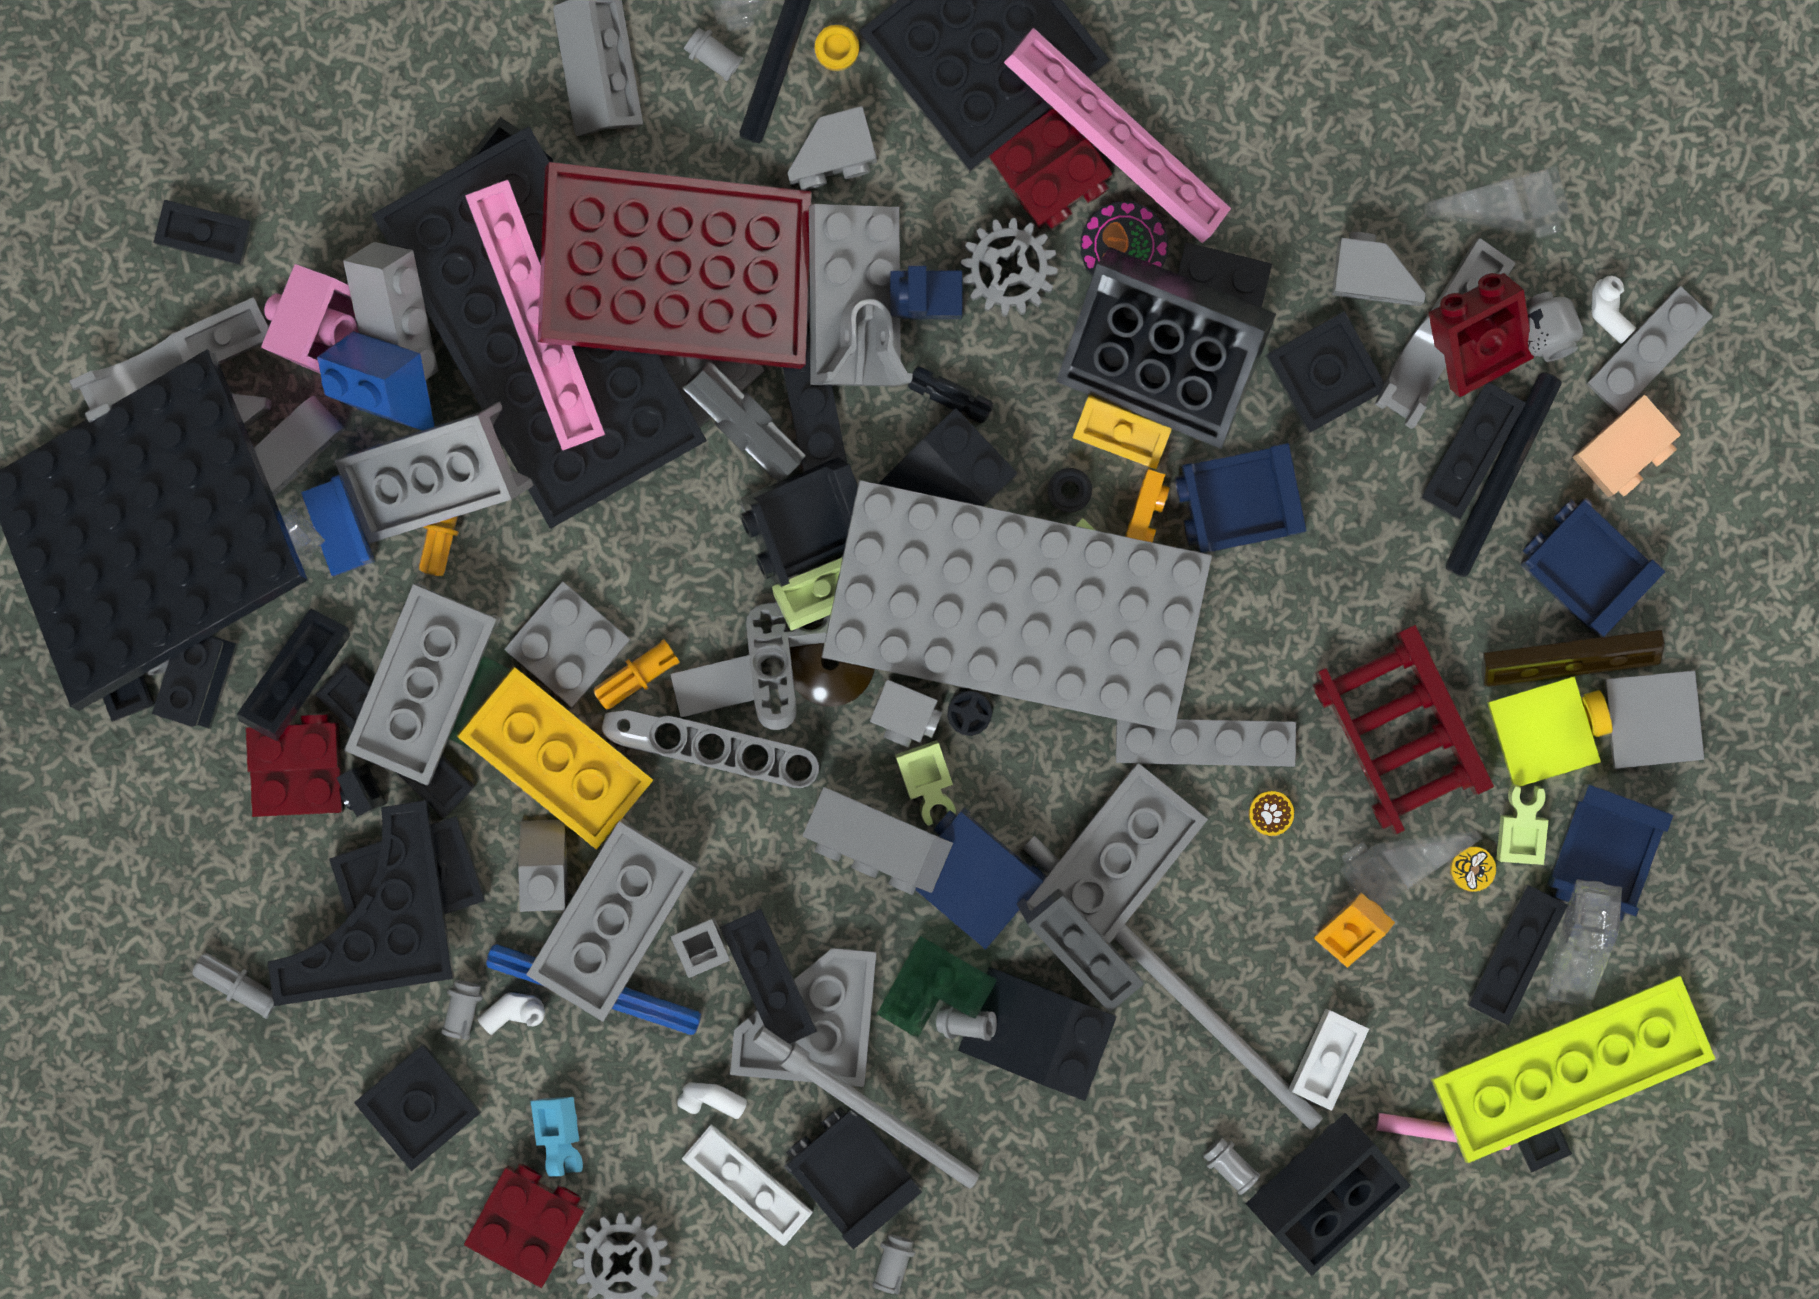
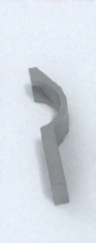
M1478 238L1472 243L1432 310L1440 306V301L1444 296L1451 293L1464 294L1477 287L1479 279L1486 274L1505 273L1508 276L1515 262ZM1429 315L1419 325L1397 357L1375 402V405L1383 409L1387 406L1406 419L1404 424L1410 429L1415 428L1425 412L1428 396L1446 367L1444 355L1434 347Z
M254 297L169 335L159 344L137 356L104 369L89 371L70 380L69 383L73 391L80 388L90 411L85 413L90 423L107 414L111 410L110 405L206 349L216 354L218 362L221 364L262 345L269 327Z

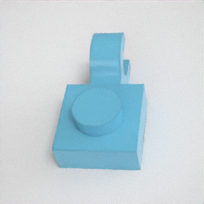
M574 1097L544 1098L530 1101L536 1146L545 1145L546 1147L545 1167L548 1176H563L565 1171L566 1173L581 1172L583 1168L582 1157L578 1150L571 1145V1143L579 1141Z

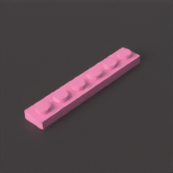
M1033 28L1027 33L1004 63L1201 243L1206 241L1214 233L1231 208L1037 30Z
M505 180L465 195L562 451L604 436V430L572 346L537 342L541 265L509 181Z

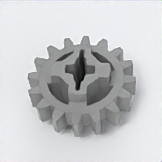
M1011 218L1009 227L1006 229H1002L999 221L994 220L992 223V233L988 234L985 230L979 228L976 234L980 243L977 245L967 242L965 245V249L973 254L972 258L961 260V267L971 270V274L962 278L963 285H975L976 289L970 295L973 301L982 296L987 299L985 311L989 312L997 304L1001 306L1003 317H1007L1011 306H1016L1020 315H1024L1026 313V302L1030 301L1037 307L1042 304L1040 296L1037 294L1040 290L1051 293L1053 286L1045 281V278L1056 276L1058 269L1053 266H1047V261L1056 257L1055 250H1043L1042 246L1046 243L1048 237L1046 234H1043L1035 239L1032 236L1034 227L1032 223H1029L1022 231L1017 229L1016 218ZM1001 239H1014L1011 246L997 250L993 247H988L993 242ZM1029 246L1037 256L1039 273L1028 266L1025 254ZM1016 250H1020L1017 255L1016 268L1021 273L1019 275L1011 273L1008 278L1004 279L1002 285H998L1001 280L1002 267L997 264L998 261L1007 262L1010 257L1014 256ZM979 262L990 268L993 280L989 289L980 277ZM1017 285L1030 288L1027 292L1018 296H1003L1008 288Z
M620 1211L616 1223H611L610 1219L604 1215L600 1218L602 1229L597 1230L591 1225L586 1228L585 1231L591 1240L590 1242H577L576 1248L585 1254L584 1257L574 1259L573 1266L584 1268L585 1273L577 1278V1283L585 1284L589 1282L592 1287L587 1294L589 1299L595 1297L598 1293L604 1296L603 1299H644L643 1294L646 1292L655 1298L659 1295L660 1291L654 1282L656 1280L667 1282L669 1275L665 1271L660 1270V1268L670 1264L672 1257L661 1255L660 1250L668 1244L667 1238L655 1240L653 1235L658 1228L655 1223L645 1229L641 1226L643 1215L638 1214L633 1222L630 1223L627 1222L625 1212ZM614 1232H630L635 1234L631 1241H616L609 1234ZM633 1247H637L629 1262L633 1269L629 1271L623 1267L609 1276L608 1274L616 1260L612 1253L616 1252L619 1255H623L626 1251L629 1252ZM647 1247L651 1251L653 1261L650 1274L642 1266V1252ZM595 1248L603 1257V1270L598 1276L593 1267ZM627 1281L634 1287H637L626 1291L610 1288L614 1282Z

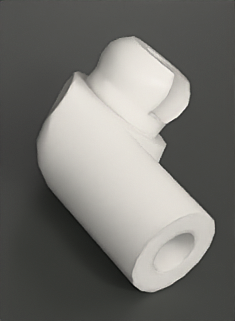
M1606 276L1604 279L1597 281L1592 290V316L1611 336L1622 344L1636 327L1619 312L1620 294L1624 292L1623 282L1616 276Z
M509 992L504 994L480 1015L477 1020L492 1035L508 1020L527 1023V1026H537L544 1020L545 1010L542 1001L537 997Z

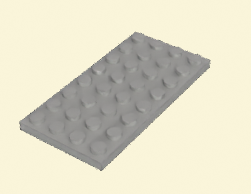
M859 480L821 657L1174 731L1212 555Z

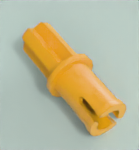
M458 516L423 527L427 529L419 562V571L434 576L444 575L453 536H458L459 534L458 531H455Z
M663 639L659 644L631 662L627 659L625 661L627 666L594 688V694L604 708L611 709L643 687L644 690H647L649 682L674 665H678L680 661L674 655L665 639Z

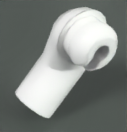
M689 1082L681 1088L683 1093L677 1100L678 1106L689 1113L697 1114L701 1109L702 1103H705L734 1119H738L743 1114L747 1105L745 1098L720 1085Z

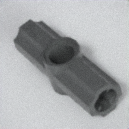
M710 361L699 368L682 387L716 421L714 424L742 452L746 450L777 482L787 477L806 456L772 423L774 419L748 393H742Z

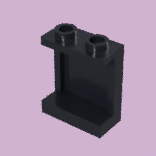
M836 457L740 498L745 512L740 514V519L750 539L756 538L761 552L756 554L755 557L765 579L771 578L780 587L790 584L788 577L844 553L858 487L849 463Z
M211 635L169 659L152 714L187 726L195 727L198 725L211 729L238 644Z
M840 1106L820 1123L825 1129L812 1141L805 1135L786 1151V1154L791 1159L785 1163L784 1167L789 1173L794 1175L839 1229L843 1239L854 1250L920 1195L922 1187L862 1115L852 1108L845 1112Z

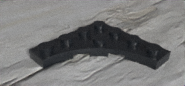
M428 800L381 807L382 844L377 870L367 893L346 921L324 940L302 952L268 961L274 1006L455 978Z

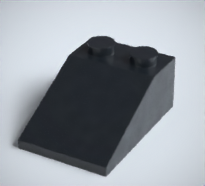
M955 408L878 484L985 507L1017 477L1018 473Z
M989 967L973 1010L994 1012L997 1018L995 1035L991 1037L990 1041L963 1036L958 1051L1043 1086L1086 1101L1117 1016L1109 1011Z

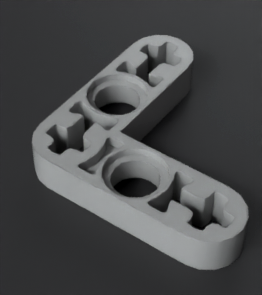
M777 602L756 606L748 614L746 628L754 702L758 720L764 727L771 730H780L788 727L796 718L797 706L790 647L824 643L830 615L823 617L824 622L817 629L806 630L799 627L791 632H787L786 620ZM771 620L773 625L771 633L763 634L761 628L762 621ZM768 658H777L784 663L782 671L773 676L762 674L759 666L761 662ZM769 689H778L782 705L781 713L772 714Z

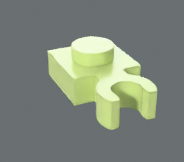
M937 740L895 755L910 799L923 796L920 814L928 826L933 824L930 810L936 804L944 805L947 813L951 810L956 814L953 802L941 791L942 788L951 786L953 783Z
M1515 784L1510 786L1508 799L1512 807H1514V815L1500 816L1496 856L1498 861L1544 865L1548 820L1536 817V812L1543 807L1545 802V791L1540 786H1534V796L1528 803H1522L1520 800V786Z

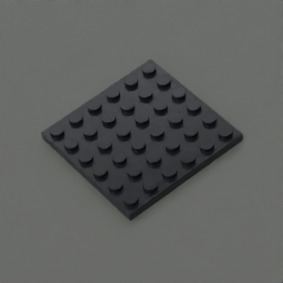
M208 349L110 405L111 410L107 414L90 423L86 419L0 470V525L70 707L78 711L308 580L216 354Z

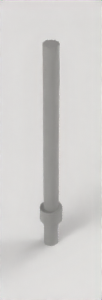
M764 1026L757 1031L753 1042L780 1059V1066L794 1075L802 1074L970 1189L975 1185L979 1178V1173L810 1059V1052L795 1042L790 1045Z

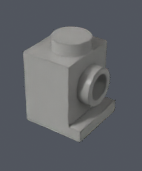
M715 917L671 936L688 978L730 961L727 954V945Z

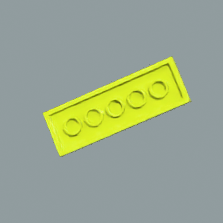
M1675 976L1432 1078L1431 1081L1466 1163H1470L1715 1060V1056L1681 976Z

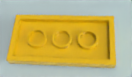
M514 666L456 735L596 850L653 781L646 773Z

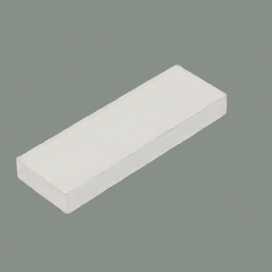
M712 1124L682 1158L684 1162L783 1246L787 1244L813 1213L812 1209Z

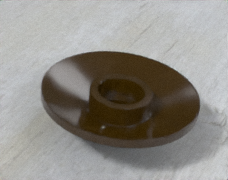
M824 618L811 622L802 628L806 630L817 629L824 622ZM824 643L790 647L794 688L803 698L814 704L826 707L847 704L858 698L867 689L872 680L875 668L839 661L836 669L831 671L824 669L821 657Z

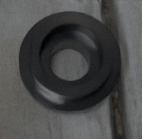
M1076 468L1059 470L1052 476L1048 484L1050 502L1054 507L1063 512L1073 513L1083 509L1089 503L1092 496L1090 479L1084 472ZM1066 482H1073L1078 487V495L1073 499H1067L1061 493V487Z

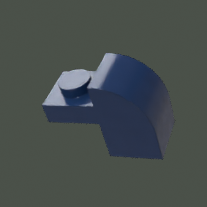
M908 266V271H890V315L895 318L920 320L962 319V271H926V266Z

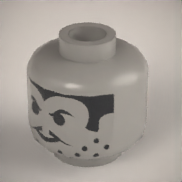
M1544 292L1527 300L1530 326L1528 348L1530 353L1537 357H1543L1546 362L1555 361L1574 353L1578 349L1577 343L1583 337V327L1571 299L1553 297L1552 292Z

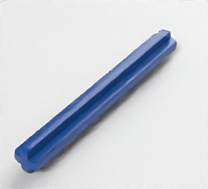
M498 944L490 948L486 960L488 968L542 985L526 975L537 957ZM627 987L623 989L612 1008L689 1035H694L697 1032L701 1020V1013Z

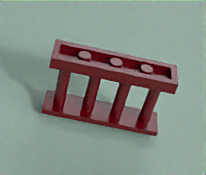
M1416 625L1395 634L1399 643L1393 645L1394 650L1335 679L1331 678L1327 668L1315 672L1319 681L1312 684L1322 707L1326 708L1331 705L1373 791L1377 803L1371 805V808L1382 829L1390 826L1393 834L1405 831L1399 818L1400 816L1461 787L1463 790L1470 788L1473 795H1479L1494 787ZM1400 666L1404 669L1412 668L1419 682L1412 686L1413 691L1351 720L1340 697L1341 695ZM1421 706L1424 710L1431 707L1438 721L1437 724L1432 726L1433 731L1373 760L1370 759L1360 738L1361 735ZM1439 747H1442L1443 750L1451 748L1458 764L1452 766L1453 771L1392 801L1390 800L1379 776Z

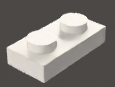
M1325 1009L1288 1091L1332 1111L1369 1029Z

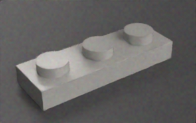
M1679 286L1586 384L1618 415L1621 414L1713 316L1686 290Z

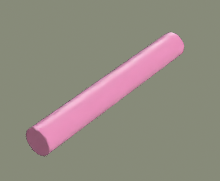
M1378 1113L1376 1131L1457 1143L1449 1123ZM1511 1145L1503 1148V1150H1510Z

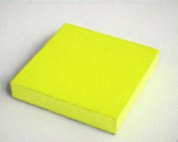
M1575 676L1487 702L1512 784L1521 787L1601 762Z

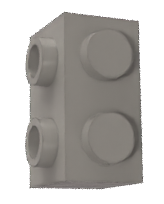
M887 680L870 722L886 729L884 738L909 747L911 740L920 743L923 734L932 738L942 712L934 709L937 700Z

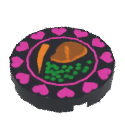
M1114 202L1101 207L1087 220L1080 237V255L1086 271L1092 277L1097 263L1110 247L1163 268L1168 256V235L1162 221L1151 209L1135 202Z

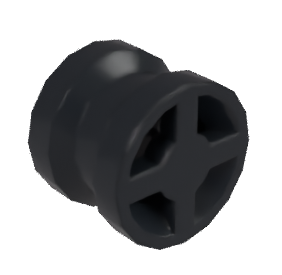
M966 691L959 693L952 699L948 706L947 717L949 724L956 732L961 735L973 736L980 734L988 727L992 717V709L990 703L983 695L977 692Z

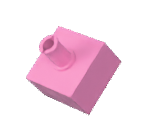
M295 264L283 294H273L265 304V316L268 320H271V324L261 348L321 374L317 357L351 332L359 333L349 285L333 277Z

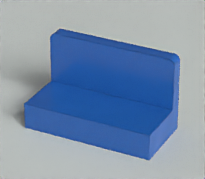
M337 475L332 477L330 482L301 492L331 576L334 577L375 562L342 476Z

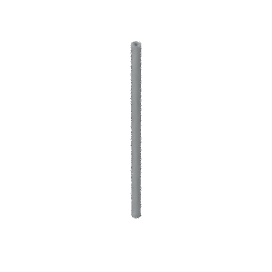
M1035 836L1022 848L1048 874L1059 861ZM1124 924L1114 939L1310 1130L1314 1129L1323 1117L1301 1096L1288 1091L1290 1085Z

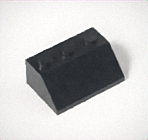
M1344 1113L1334 1123L1327 1126L1323 1133L1307 1148L1293 1157L1284 1169L1267 1184L1263 1185L1245 1204L1305 1270L1313 1276L1411 1185L1370 1138Z

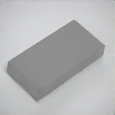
M749 655L671 674L681 718L754 700ZM760 664L759 670H760L761 673L763 674L762 668H761V664Z

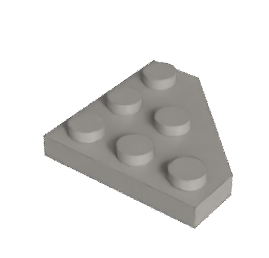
M831 948L794 979L818 1031L795 1043L810 1052V1059L850 1086L864 1087L876 952ZM758 1011L734 1029L730 1075L812 1082L802 1074L794 1075L780 1066V1059L753 1042L757 1031L764 1026Z

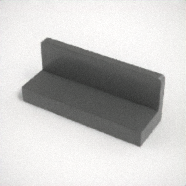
M1059 888L1035 908L1025 898L1016 903L1028 926L1109 1012L1144 985L1138 973Z

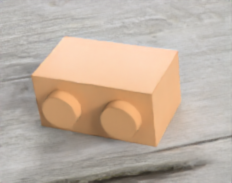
M1643 395L1572 458L1607 497L1614 495L1618 491L1624 497L1643 480V477L1639 474L1643 468L1651 461L1656 467L1659 466L1677 450L1672 442L1681 434L1647 396Z

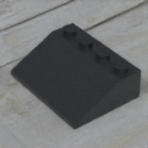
M1110 247L1097 263L1056 382L1222 449L1263 352L1276 313Z

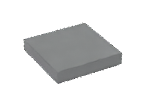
M1695 671L1604 680L1606 704L1613 732L1610 733L1613 769L1704 760Z

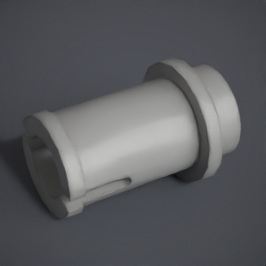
M699 27L687 42L684 50L690 53L689 59L694 60L697 58L722 76L725 81H728L741 64L743 57L738 56L711 36L713 31L708 29L705 32Z
M455 980L453 988H448L447 993L451 995L442 1034L460 1039V1036L464 1040L470 1039V1030L477 1001H482L483 996L479 994L480 985Z
M950 1003L947 1007L943 1006L938 1011L936 1027L938 1032L943 1033L946 1038L954 1039L960 1035L990 1041L996 1032L997 1018L994 1012L961 1009L959 1004Z
M1220 1137L1203 1154V1157L1208 1161L1206 1166L1209 1169L1214 1167L1237 1190V1193L1242 1195L1259 1179L1260 1174L1233 1149L1235 1143L1232 1140L1226 1142Z
M888 1234L887 1240L881 1242L880 1247L884 1250L875 1281L872 1284L874 1288L891 1294H900L909 1258L914 1257L916 1253L912 1249L914 1241L902 1236Z

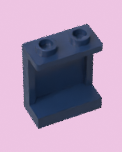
M1289 443L1272 446L1265 450L1195 464H1184L1181 466L1182 475L1175 476L1179 502L1188 501L1191 519L1183 520L1188 546L1196 545L1199 553H1208L1306 532Z
M1584 498L1578 504L1570 499L1553 517L1558 525L1547 536L1540 531L1524 547L1522 551L1527 555V558L1520 565L1597 638H1601L1620 621L1666 571L1653 559L1648 560L1591 507L1593 503L1589 499Z
M1583 784L1547 883L1548 886L1557 889L1555 898L1577 906L1581 905L1583 899L1600 904L1597 913L1619 921H1623L1625 914L1637 917L1639 911L1637 904L1662 834L1663 832H1668L1674 815L1592 785Z
M964 807L958 815L950 810L933 829L940 838L952 842L953 845L932 893L917 887L915 890L984 949H987L1020 910L1016 903L1022 898H1025L1027 901L1044 882L1046 875L1036 866H1028L970 816L971 812Z

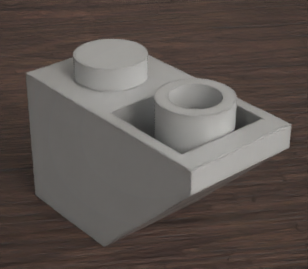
M863 106L823 116L817 120L788 171L791 186L800 184L801 190H810L826 185L827 176L843 172L844 178L850 179L870 172L869 165L877 163V158Z

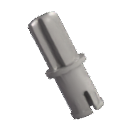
M204 953L196 962L192 972L193 976L226 994L227 1001L231 1002L234 999L259 1013L265 1019L270 1016L275 1007L272 990L248 977L247 970L243 969L242 972H239L208 953Z

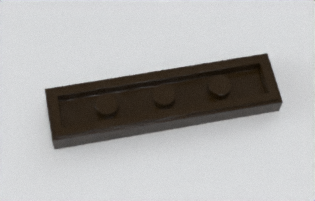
M1662 630L1486 652L1483 653L1481 669L1483 685L1491 687L1659 665L1665 645Z

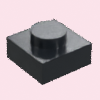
M367 764L351 769L336 777L341 786L339 788L341 799L348 809L354 811L356 817L370 813L387 804Z

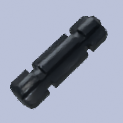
M916 367L914 369L912 381L908 383V387L921 395L927 393L930 395L929 399L952 410L956 408L961 414L964 411L968 413L967 417L979 423H984L988 419L993 408L991 400L979 394L975 397L971 395L972 391L941 376L937 379L933 377V372L923 367Z

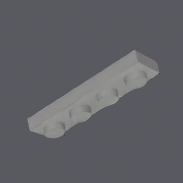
M1116 719V763L1295 767L1296 722L1177 719L1174 731Z

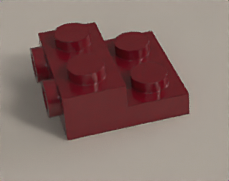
M1052 109L1030 124L989 156L994 167L1038 229L1046 223L1051 229L1060 225L1073 215L1069 207L1082 198L1089 204L1110 189L1106 182L1113 175L1087 138L1085 139L1083 134L1055 109Z
M1490 273L1482 276L1478 281L1477 287L1464 294L1451 293L1444 296L1440 301V306L1429 312L1434 347L1445 357L1450 390L1459 398L1534 358V355L1530 353L1528 348L1530 326L1524 289L1505 273Z
M328 715L301 716V725H288L278 741L267 737L251 727H246L247 771L250 772L252 817L343 813V801L339 793L341 786L336 778L342 775L339 723H328Z
M521 1163L517 1165L516 1169L508 1165L484 1205V1209L467 1237L464 1246L534 1285L543 1288L586 1208L579 1205L581 1196L568 1188L558 1185L554 1191L540 1183L542 1175L532 1168Z

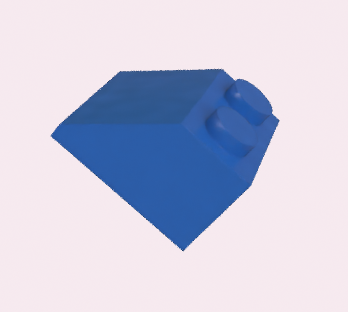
M353 331L317 357L322 378L321 382L326 396L364 412L420 431L435 427L420 353Z

